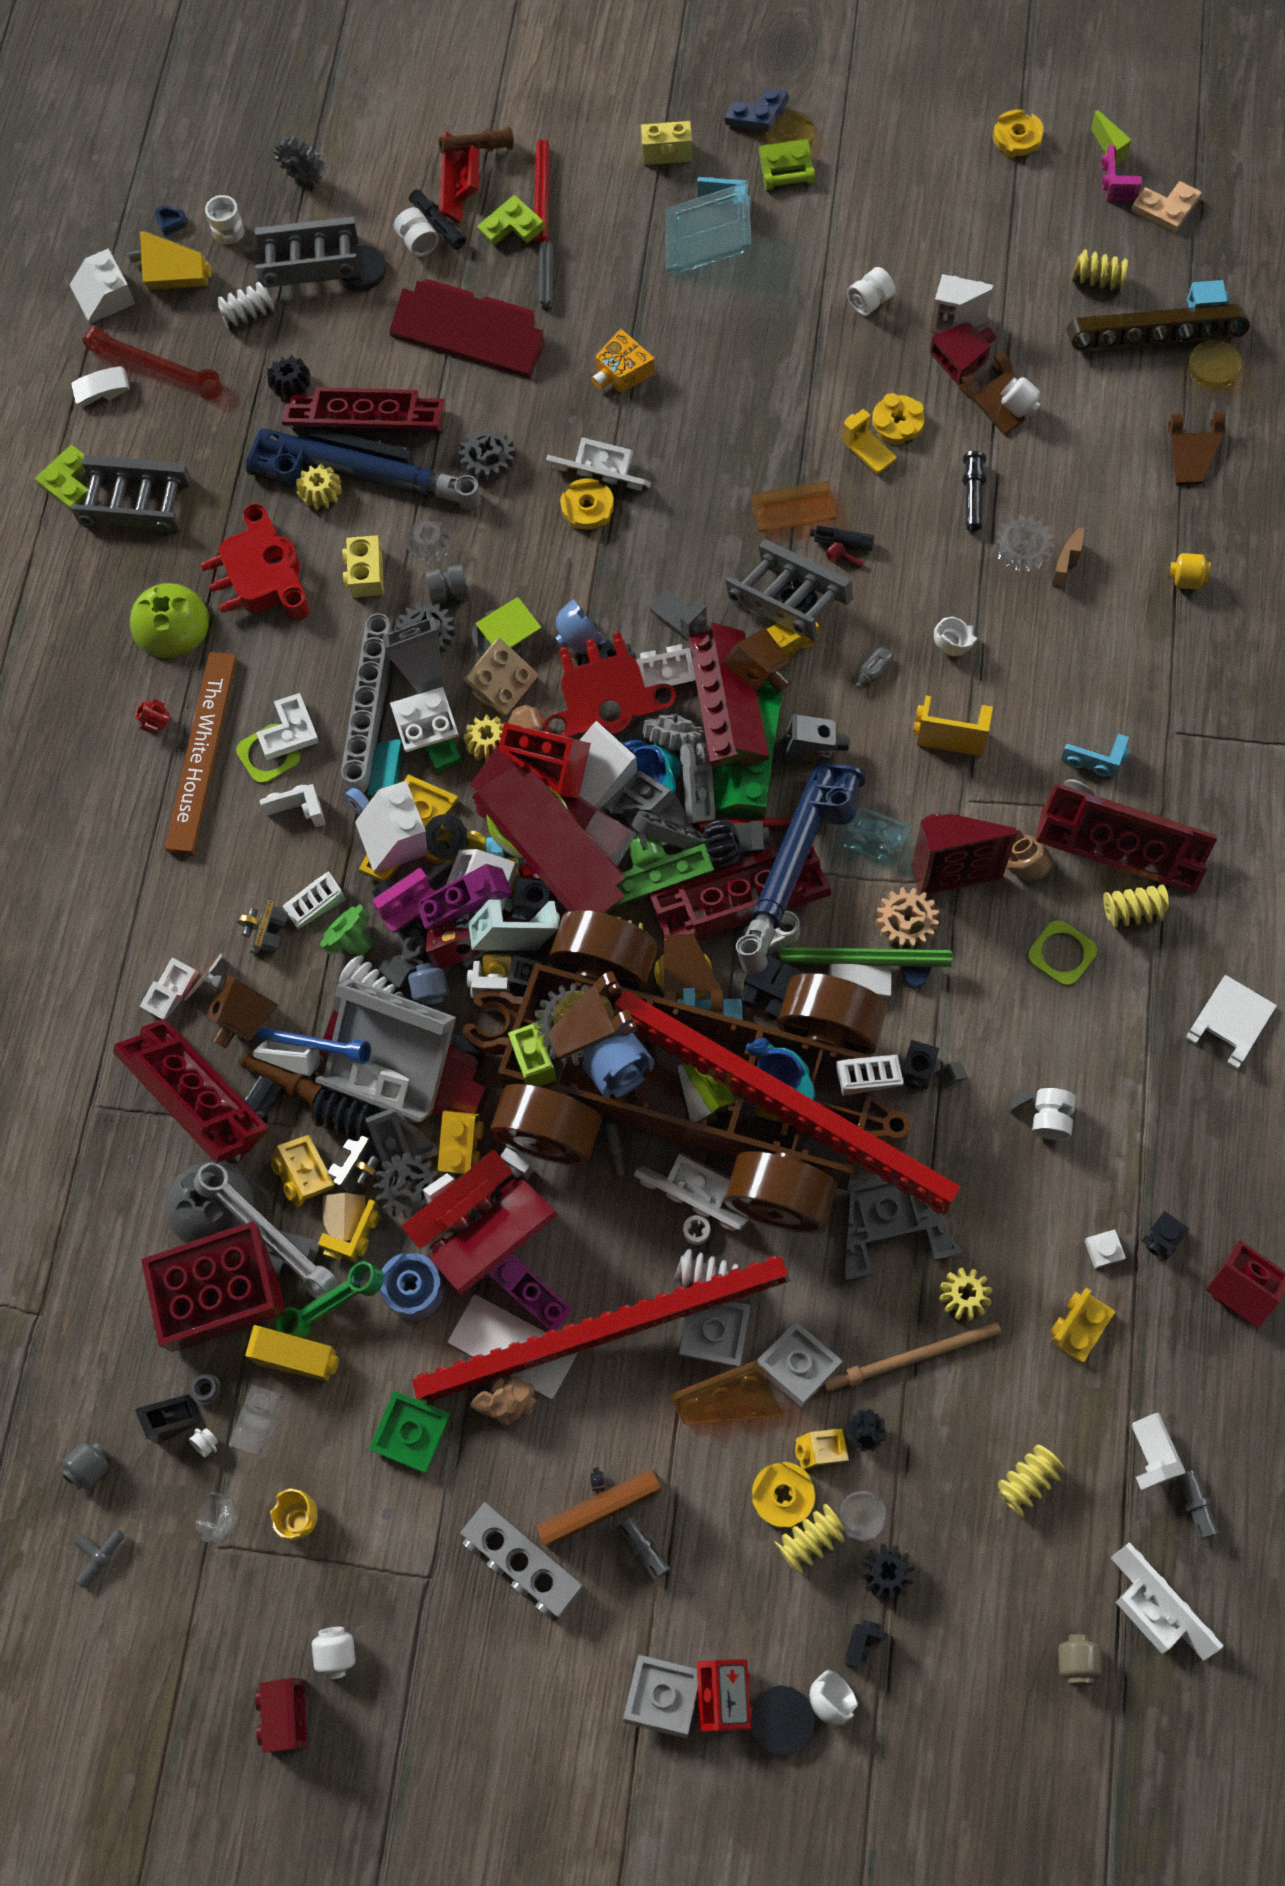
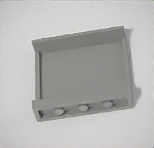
M351 978L338 984L335 996L342 999L332 1041L347 1044L356 1039L368 1041L372 1049L368 1062L383 1066L408 1078V1087L402 1108L374 1101L373 1095L347 1088L353 1063L345 1055L329 1052L325 1073L317 1077L315 1082L326 1086L325 1088L329 1091L348 1094L353 1100L358 1102H369L377 1105V1108L381 1111L395 1108L410 1122L423 1121L433 1113L456 1017Z

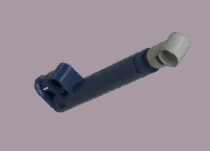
M266 428L259 430L246 462V472L248 475L254 476L256 473L267 475L269 479L279 481L285 488L296 487L297 479L301 478V471L305 472L307 466L311 465L314 468H318L322 464L325 469L331 467L334 473L413 493L418 492V494L425 496L435 493L436 497L458 502L459 506L465 510L475 509L481 502L478 482L470 475H464L459 478L445 474L435 476L434 470L422 469L418 466Z
M819 763L814 766L753 911V921H751L745 936L741 937L736 943L740 963L746 973L756 974L767 966L766 953L775 934V929L781 923L820 824L845 825L855 818L854 806L858 798L857 791L866 782V775L861 769L849 765Z

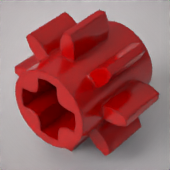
M155 698L152 701H143L135 715V719L141 725L139 729L150 734L153 731H162L170 717V713L165 708L166 703Z

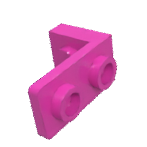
M1109 145L1107 154L1102 155L1101 170H1105V175H1103L1102 190L1106 191V200L1136 201L1141 188V176H1116L1114 145Z

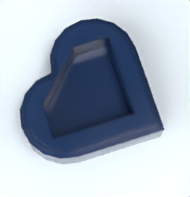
M164 205L158 207L155 211V218L164 236L178 231L187 225V217L181 209H172Z
M899 966V969L905 974L904 980L907 986L918 989L926 983L932 967Z

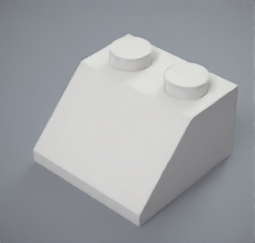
M109 248L85 258L70 283V287L89 324L135 304L129 287Z

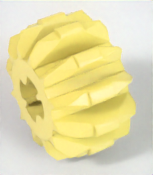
M320 464L317 469H314L310 465L309 472L301 471V478L297 479L296 483L297 493L307 507L313 505L318 511L321 505L328 509L329 502L337 503V496L341 495L342 491L341 481L331 467L325 469Z
M486 714L483 721L475 717V725H467V734L464 735L467 751L469 754H474L477 761L482 757H485L486 761L488 760L492 752L500 744L504 723L501 724L498 716L490 721L489 716Z
M959 1268L958 1277L950 1272L947 1275L949 1283H941L940 1289L946 1293L940 1295L939 1299L941 1302H950L944 1309L946 1313L951 1312L953 1309L957 1310L955 1314L956 1320H960L963 1313H965L968 1321L974 1319V1312L982 1317L985 1313L982 1306L989 1307L992 1301L985 1296L992 1293V1288L982 1287L987 1278L982 1276L979 1280H976L974 1278L977 1274L975 1269H972L969 1276H966L964 1268ZM968 1289L971 1291L969 1296L973 1295V1297L963 1300L961 1298L962 1291Z

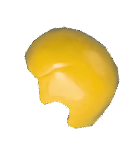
M290 1488L277 1494V1504L270 1511L274 1531L280 1538L290 1541H298L308 1536L315 1528L318 1520L316 1503L307 1493L301 1490Z

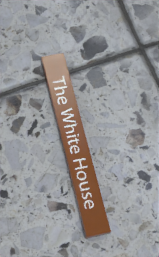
M209 652L165 845V850L169 853L194 855L236 668L237 657L235 654Z

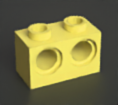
M379 536L346 538L347 549H342L344 565H347V572H343L344 587L349 588L352 598L384 595L383 555Z

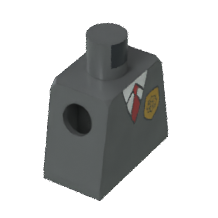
M793 714L782 738L783 763L828 762L834 750L848 751L850 736L847 734H836V723L833 720Z

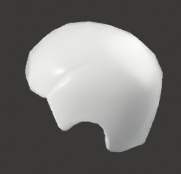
M953 616L943 618L934 629L936 646L942 653L953 657L962 656L968 652L977 641V637H974L973 626L966 625L963 620Z
M825 1671L811 1685L810 1702L813 1711L821 1720L831 1726L843 1725L854 1716L853 1711L858 1705L857 1699L846 1681L836 1672Z

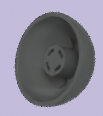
M214 1161L201 1162L186 1168L174 1179L168 1190L165 1202L167 1221L175 1235L186 1244L244 1224L216 1197L208 1198L201 1196L194 1187V1178L201 1166L210 1162L215 1163ZM219 1162L218 1164L227 1171V1183L254 1208L253 1191L246 1177L236 1168ZM203 1173L201 1175L205 1185L212 1188L220 1186V1180L215 1174Z

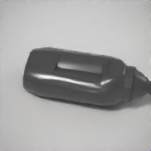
M883 647L875 650L861 666L858 682L855 684L856 688L860 689L862 685L877 680L892 663L893 654Z

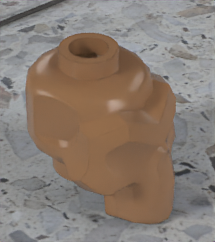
M1017 830V836L1006 868L1013 875H1019L1025 880L1044 878L1053 862L1050 853L1044 844L1036 842L1035 836H1023L1022 832Z
M499 1377L491 1392L482 1391L473 1399L470 1407L481 1414L490 1416V1418L498 1419L503 1425H510L513 1421L521 1419L523 1415L527 1417L531 1415L537 1404V1400L533 1398L535 1389L532 1384L519 1377H512L509 1380Z

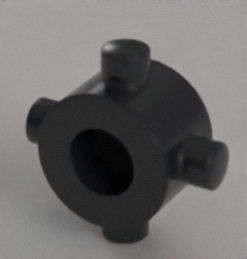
M599 1467L593 1468V1473H590L592 1492H596L597 1495L605 1490L603 1471H599Z

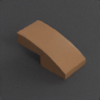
M1078 528L1065 544L1056 566L1052 585L1063 587L1068 564L1077 566L1085 528Z

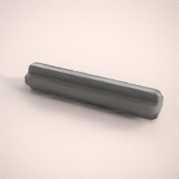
M549 241L539 244V306L543 309L553 306V244Z

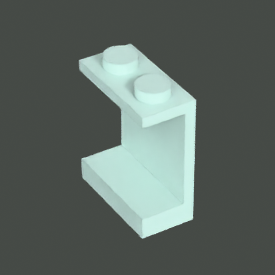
M488 900L468 923L472 950L537 951L559 928L560 916L556 912L555 901H549L530 922H503L500 900Z

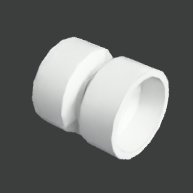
M225 195L210 199L205 206V213L215 240L225 245L238 242L244 235V225L235 200Z
M408 208L397 216L394 222V230L404 241L412 255L424 257L436 248L439 236L418 208Z
M875 267L862 280L855 282L847 289V296L853 308L859 314L867 316L879 304H883L895 294L896 288L890 275L884 269Z
M1057 1088L1038 1090L1035 1108L1039 1113L1034 1115L1032 1133L1038 1137L1051 1140L1070 1139L1072 1136L1073 1120L1069 1116L1074 1114L1075 1094Z

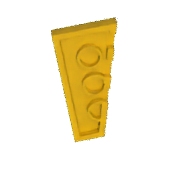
M407 775L405 779L424 829L433 817L447 814L458 801V796L411 775ZM366 854L359 868V873L379 882L388 881L402 864L374 873Z

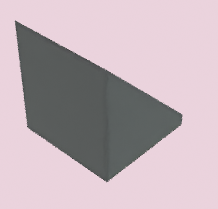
M961 1062L948 1063L936 1072L944 1088L969 1078Z
M1017 1089L1010 1113L1032 1102L1035 1094Z

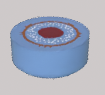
M351 788L344 794L347 804L359 815L369 804L366 796L356 788Z

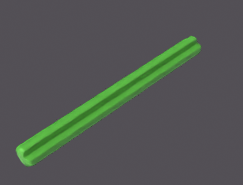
M782 947L779 952V960L782 964L801 965L858 964L870 966L951 967L953 953L950 950Z

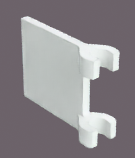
M1224 975L1185 1039L1196 1044L1204 1030L1211 1032L1235 1047L1226 1064L1237 1070L1277 1005Z

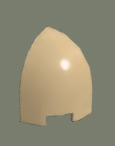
M350 1193L323 1196V1221L330 1236L343 1241L352 1240L365 1211L366 1196Z

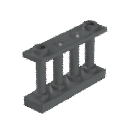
M354 216L255 228L260 255L265 254V264L255 265L258 280L264 288L360 277L356 253L350 254V244L359 243ZM340 245V255L325 257V247ZM315 248V258L300 260V250ZM290 251V261L275 263V253Z
M84 455L82 465L91 479L85 504H71L70 508L78 523L88 526L98 524L157 529L161 532L180 531L179 522L175 514L172 513L177 487H190L192 477L186 463ZM103 480L116 481L110 507L95 506L101 481ZM129 482L141 483L135 509L121 508L126 484ZM154 484L167 485L161 512L146 510L151 488Z
M766 539L759 545L761 563L742 582L729 576L725 580L728 597L732 602L741 604L795 631L798 635L805 636L813 641L817 638L815 620L833 601L848 605L854 599L851 579ZM768 570L780 573L763 593L752 588ZM789 580H795L802 584L785 603L773 598ZM811 590L824 594L806 614L794 609Z

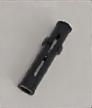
M420 189L413 190L409 195V202L423 213L426 219L454 249L458 250L463 247L466 237L440 213L439 206L434 201H430Z

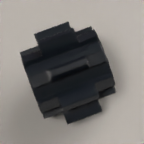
M868 1409V1411L859 1410L856 1415H853L852 1420H848L849 1442L853 1443V1446L855 1448L858 1447L862 1452H865V1450L875 1451L877 1446H881V1441H886L885 1419L880 1418V1415L878 1413L875 1414L871 1409Z

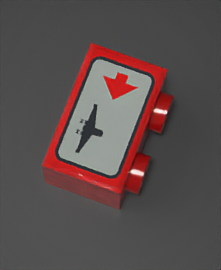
M747 1659L696 1662L700 1731L751 1729L752 1709L749 1699L750 1675Z

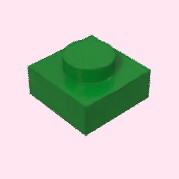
M452 738L425 746L437 773L462 763Z

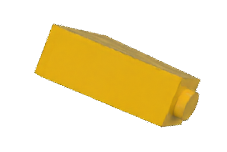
M140 232L142 280L149 290L208 286V277H211V265L209 261H206L202 253L153 234Z
M255 1325L245 1355L260 1367L328 1382L330 1374H335L339 1357L336 1356L337 1351L331 1346Z

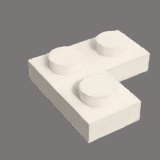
M300 693L274 701L282 724L256 732L266 760L319 743Z

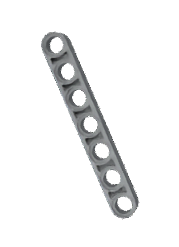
M380 613L371 615L365 623L341 774L348 790L356 788L362 793L369 788L390 664V658L384 649L383 635L393 631L389 619ZM374 653H380L377 656H372ZM376 677L374 680L368 681V678ZM366 701H373L369 705H363ZM363 725H369L366 729H359ZM358 750H365L362 754H355ZM361 774L358 779H351L352 776Z

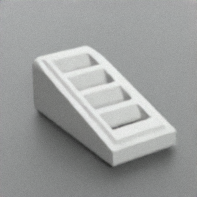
M328 871L285 903L283 908L288 912L296 928L299 929L344 902L346 898ZM328 887L332 892L329 896L324 891ZM318 893L323 899L320 903L314 897ZM308 899L313 905V908L311 910H309L306 904L304 903ZM300 906L304 912L302 917L298 915L294 909L295 907Z
M265 1040L253 1051L255 1058L305 1076H310L320 1066L319 1050Z
M897 1055L837 1061L842 1096L903 1085ZM890 1064L893 1079H887L884 1065ZM878 1066L881 1080H875L872 1067ZM866 1068L869 1081H863L861 1069ZM852 1070L855 1071L857 1081L851 1083L849 1071Z
M679 1065L678 1072L690 1121L702 1124L703 1119L708 1120V1125L718 1120L717 1114H711L708 1107L703 1103L702 1097L694 1084L689 1080L683 1066Z

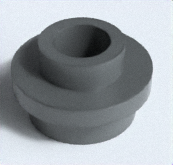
M208 1373L197 1376L190 1387L191 1397L201 1405L214 1403L220 1397L222 1391L219 1379ZM207 1384L211 1385V1392L208 1395H203L202 1388Z

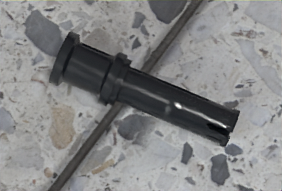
M970 451L963 455L965 473L963 474L962 482L966 486L965 529L968 531H978L982 529V486L986 482V475L984 473L986 454L980 451ZM973 498H975L974 511H973Z

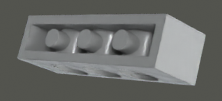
M485 1502L460 1532L466 1538L462 1544L476 1556L482 1551L489 1557L490 1560L487 1565L499 1576H502L504 1572L514 1579L511 1586L521 1595L526 1597L529 1593L532 1594L539 1601L535 1607L549 1619L553 1614L561 1618L584 1588ZM495 1533L502 1534L504 1537L502 1548L497 1551L490 1550L488 1547L490 1536ZM518 1554H525L529 1561L527 1568L521 1572L514 1571L512 1567L513 1558ZM541 1575H550L553 1579L552 1588L546 1593L539 1592L536 1588L537 1579Z

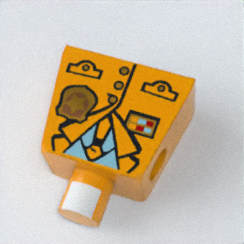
M620 329L596 355V371L598 373L591 378V381L600 391L610 384L618 392H624L655 374L654 357L624 330Z

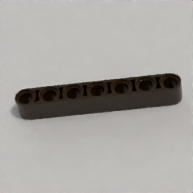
M1225 304L1079 317L1070 321L1067 326V334L1073 348L1083 352L1238 338L1249 331L1250 321L1240 305Z

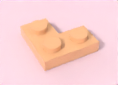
M1179 181L1168 198L1145 187L1133 203L1131 211L1175 233L1200 199L1202 192Z

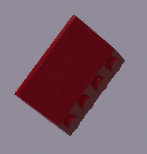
M935 813L922 819L911 864L919 895L923 892L929 895L1003 879L1017 836L1016 828L954 814L941 815Z
M513 1179L501 1189L503 1194L494 1201H489L478 1210L479 1213L464 1222L447 1239L441 1237L429 1247L431 1252L427 1254V1257L458 1293L463 1294L558 1216V1213L526 1181L522 1179L516 1181Z
M255 1220L141 1259L158 1346L171 1352L286 1314L281 1287L259 1226Z

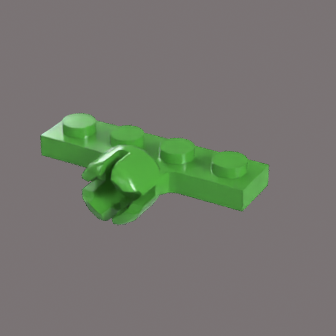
M644 835L649 849L643 850L639 837L633 839L628 844L633 868L622 873L624 880L617 888L625 897L615 908L645 898L650 893L714 873L705 844L674 855H667L660 840Z

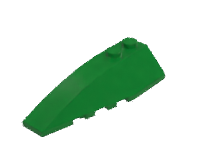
M770 684L757 690L770 759L745 767L742 766L740 761L716 767L713 787L715 815L746 819L766 818L782 693L779 694Z

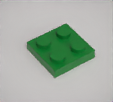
M393 1391L369 1450L427 1474L452 1415L402 1393Z

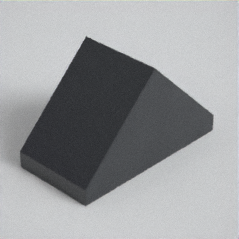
M189 1394L138 1407L135 1410L146 1439L156 1444H160L201 1422Z

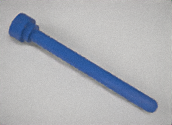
M263 1027L253 1036V1038L342 1054L352 1063L362 1065L369 1061L372 1050L371 1044L368 1041L356 1039L347 1044Z

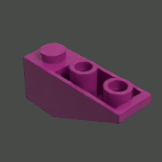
M485 864L415 903L424 927L429 929L476 912L488 900H502L512 895V891L503 868Z
M510 1254L485 1275L501 1291L549 1331L557 1329L572 1311L561 1298L513 1254Z

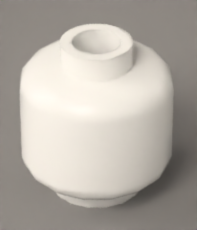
M1025 377L1018 380L1013 378L1001 392V395H1003L1002 404L1016 417H1022L1026 413L1031 416L1040 406V403L1037 401L1040 397L1039 389Z
M331 1627L320 1630L318 1632L319 1636L312 1641L315 1670L326 1674L327 1679L344 1677L346 1675L345 1670L354 1666L356 1661L352 1635L345 1632L344 1627Z

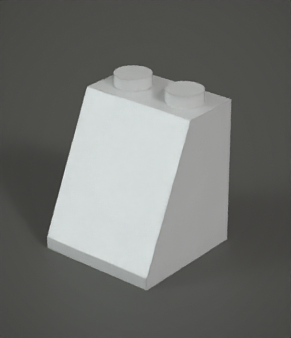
M596 721L580 739L581 741L591 743L579 796L602 812H605L602 806L637 773L636 756Z
M407 781L379 789L355 821L374 873L427 856L426 831Z

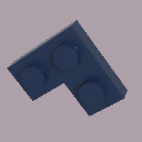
M766 88L756 104L734 101L724 117L726 126L770 132L789 101L788 91Z

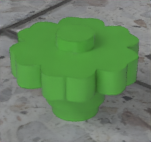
M360 904L356 908L353 906L342 913L324 933V939L320 942L321 947L329 955L334 952L339 953L343 949L351 955H364L373 944L370 933L365 929L367 926L366 921L371 916L369 912Z

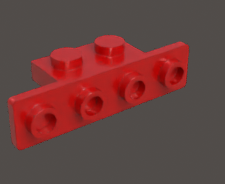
M448 132L443 134V137L453 136ZM473 145L466 151L442 154L440 213L456 223L462 221L463 201L474 195L479 189L480 150Z
M495 1150L491 1151L402 1225V1229L419 1249H422L442 1231L451 1226L454 1230L460 1227L469 1219L466 1213L474 1206L477 1210H480L491 1201L492 1198L489 1194L495 1190L497 1185L512 1174V1170Z

